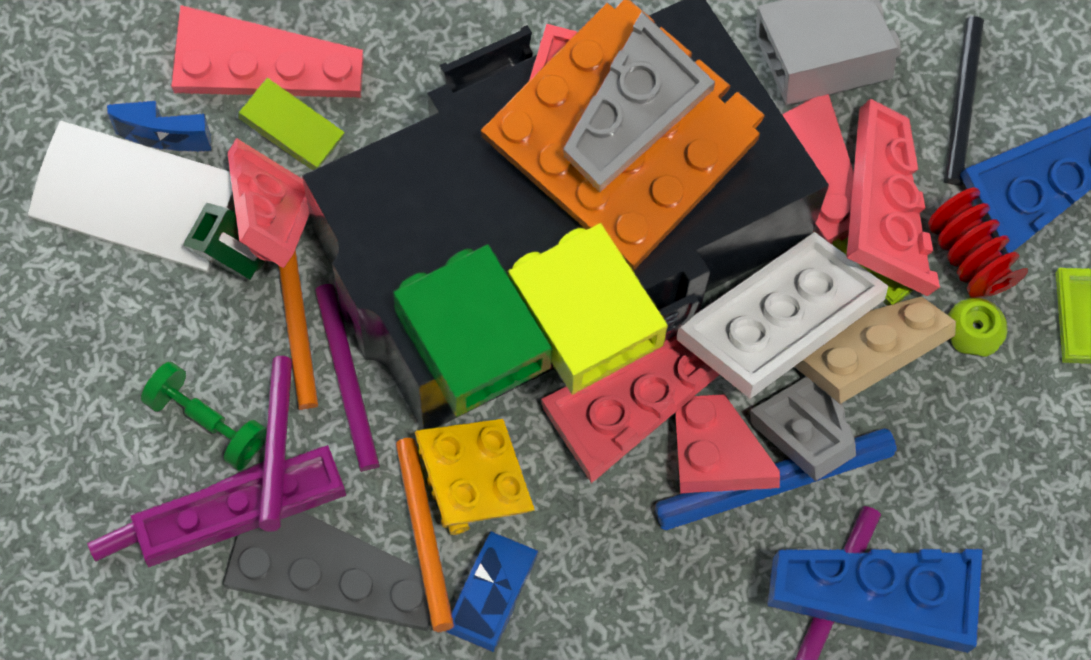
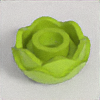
M969 298L962 300L948 313V316L956 321L955 336L951 338L953 347L960 353L987 357L994 354L1006 340L1008 325L1005 315L994 303L986 299ZM973 323H979L981 329H976Z

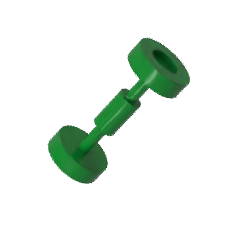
M171 361L160 366L149 378L142 391V403L153 411L159 412L173 399L186 408L184 411L185 415L212 434L219 432L231 440L225 451L224 461L237 471L244 469L265 444L267 428L256 420H251L243 425L238 432L234 431L224 424L225 417L198 398L191 400L179 392L186 379L185 370Z

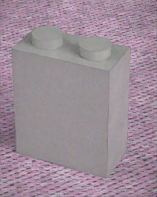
M779 0L757 6L756 37L786 105L893 78L896 58H899L901 55V45L895 30L889 31L884 21V12L880 0Z

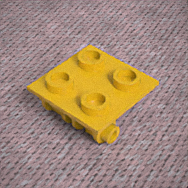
M504 419L417 430L415 432L420 448L418 454L424 460L429 475L427 482L433 488L431 494L433 499L437 500L442 515V527H448L450 535H458L470 529L468 523L524 514L535 510Z

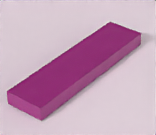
M328 445L285 460L281 519L346 496L343 482ZM264 468L130 515L148 568L259 528Z

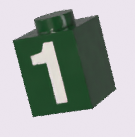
M206 202L183 246L220 268L251 280L254 273L263 266L265 261L255 256L248 246L239 242L236 213L228 208Z

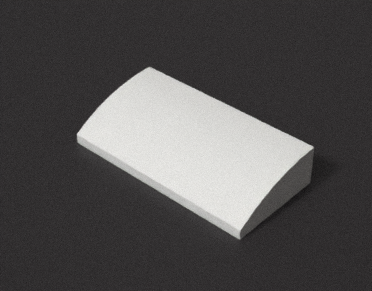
M60 120L42 163L28 216L209 272L212 262L186 248L183 244L206 202L228 208L235 212L229 171Z

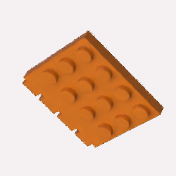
M623 0L615 9L606 3L481 129V135L483 139L586 230L601 223L631 270L634 271L758 141L760 133L755 128L762 122L765 115L739 92H736L724 103L721 98L728 92L730 85L698 59L695 63L715 82L714 90L599 192L564 157L563 149L593 96L597 95L610 72V66L618 52L622 51L641 12L654 22L651 17L631 0ZM660 27V29L682 51H684L689 57L692 56L691 51H689L684 45H682L678 40H676L664 28Z

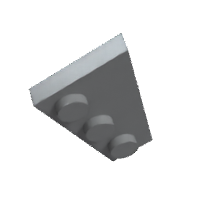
M641 12L622 51L618 52L610 66V72L596 96H593L563 149L564 157L601 192L714 90L715 82L653 21Z

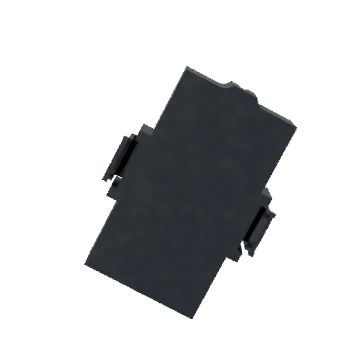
M681 0L649 15V17L654 20V23L659 28H664L691 51L692 56L690 58L694 62L700 59L730 85L728 92L721 98L724 103L736 92H739L759 109L765 117L755 128L760 133L758 141L633 271L668 325L665 341L676 336L678 329L701 311L706 292L776 258L811 235L829 184L706 0ZM528 25L510 36L448 64L445 62L439 65L445 85L427 93L428 118L302 175L313 233L333 268L342 317L348 328L354 327L359 349L365 360L377 361L389 370L421 430L437 428L457 417L399 320L395 311L393 292L398 290L400 285L409 277L418 273H426L428 275L446 266L448 260L455 254L466 249L475 251L487 244L508 276V271L512 269L515 262L531 252H539L541 254L557 246L559 241L569 232L578 228H584L483 139L481 135V129L530 80L537 55L533 56V51L529 47L532 32ZM551 362V368H550V369H548V370H546L545 372H543V373H541V374H539V375H537V376H535V377H533V378H531V379H529V380L523 382L522 384H520V385H518V386H516V387H514V388H512V389H510V390H508V391H506V392L500 394L499 396H497V397H495V398H493V399H491V400H489V401H487V402H485V403H483V404L477 406L476 408H478V407H480V406H482V405H484V404H486V403H488V402H490V401H492V400H494V399H496V398H498V397H500V396H502V395H504V394H506V393H508V392H510V391H512V390H514V389H516V388H518V387H520V386H522V385H524V384H526V383H528V382H530V381H532V380H534V379H536V378H538V377H540V376H542V375H544V374H546V373H548V372L554 370V369H555L554 365H553L552 362Z

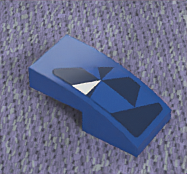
M156 101L107 105V113L115 133L127 140L157 149L211 151V133L205 114L161 117Z
M491 531L453 609L454 627L445 632L494 652L514 611L516 600L533 568L538 550Z

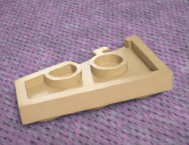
M922 296L867 312L794 367L841 404L954 337L956 321Z

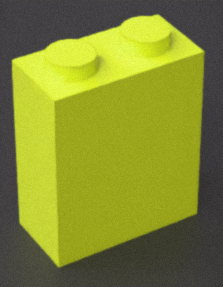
M601 223L588 230L578 228L569 232L559 241L557 246L541 254L539 252L526 254L516 261L512 269L508 271L510 281L552 347L551 362L572 395L664 345L667 323Z

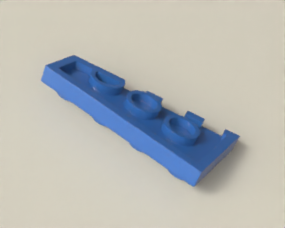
M1091 116L968 167L960 174L967 189L976 187L980 190V195L973 201L974 204L988 203L990 207L988 213L982 217L983 221L997 219L1000 223V226L991 234V237L996 238L1007 235L1010 239L1009 243L1000 251L1002 255L1016 250L1091 190Z
M891 549L871 550L868 553H846L845 550H779L773 557L767 606L969 653L977 647L983 549H965L962 553H942L941 549H921L917 553H892Z

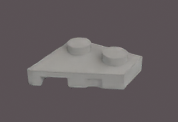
M807 376L750 410L752 425L815 481L856 456L855 439L850 424L846 423L843 403L839 404Z

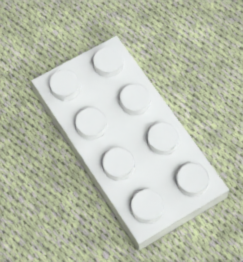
M814 232L695 314L686 324L678 329L677 340L751 399L884 301L888 286L858 263L848 259L847 255Z

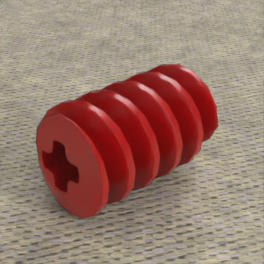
M976 187L966 189L948 199L930 217L928 226L932 233L940 234L938 244L941 249L949 250L947 255L949 263L953 266H959L957 275L960 281L969 282L966 288L971 298H985L1002 293L1017 285L1027 275L1028 269L1011 270L1010 267L1020 256L1018 252L1001 254L1000 251L1009 243L1010 239L1007 235L993 239L990 236L1000 226V223L997 219L986 222L981 221V218L988 213L990 207L988 203L972 206L971 203L980 195V190Z

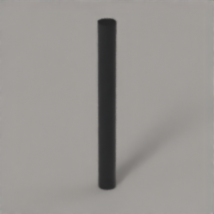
M978 16L967 17L965 21L943 181L946 184L957 186L963 185L960 174L965 170L984 28V19Z

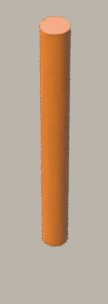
M295 249L286 266L282 268L278 265L298 408L303 410L318 407V399Z
M403 438L396 442V448L432 627L435 632H444L452 629L454 623L416 440L414 438Z

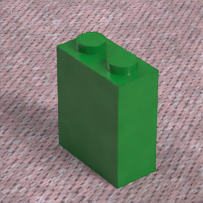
M488 244L475 251L466 249L455 254L448 260L446 266L428 275L426 273H418L409 277L400 285L398 290L393 292L395 311L456 417L551 368L552 347Z

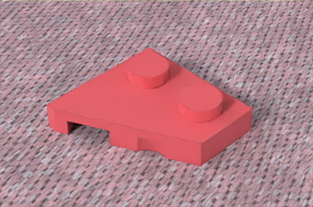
M725 394L694 396L675 412L680 493L780 488L779 469Z

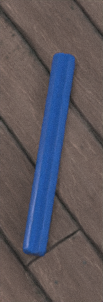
M883 428L854 438L856 456L817 481L892 457L897 451V446L891 431ZM788 459L775 463L780 471V488L683 493L658 501L655 504V514L661 528L669 530L816 481L795 462Z

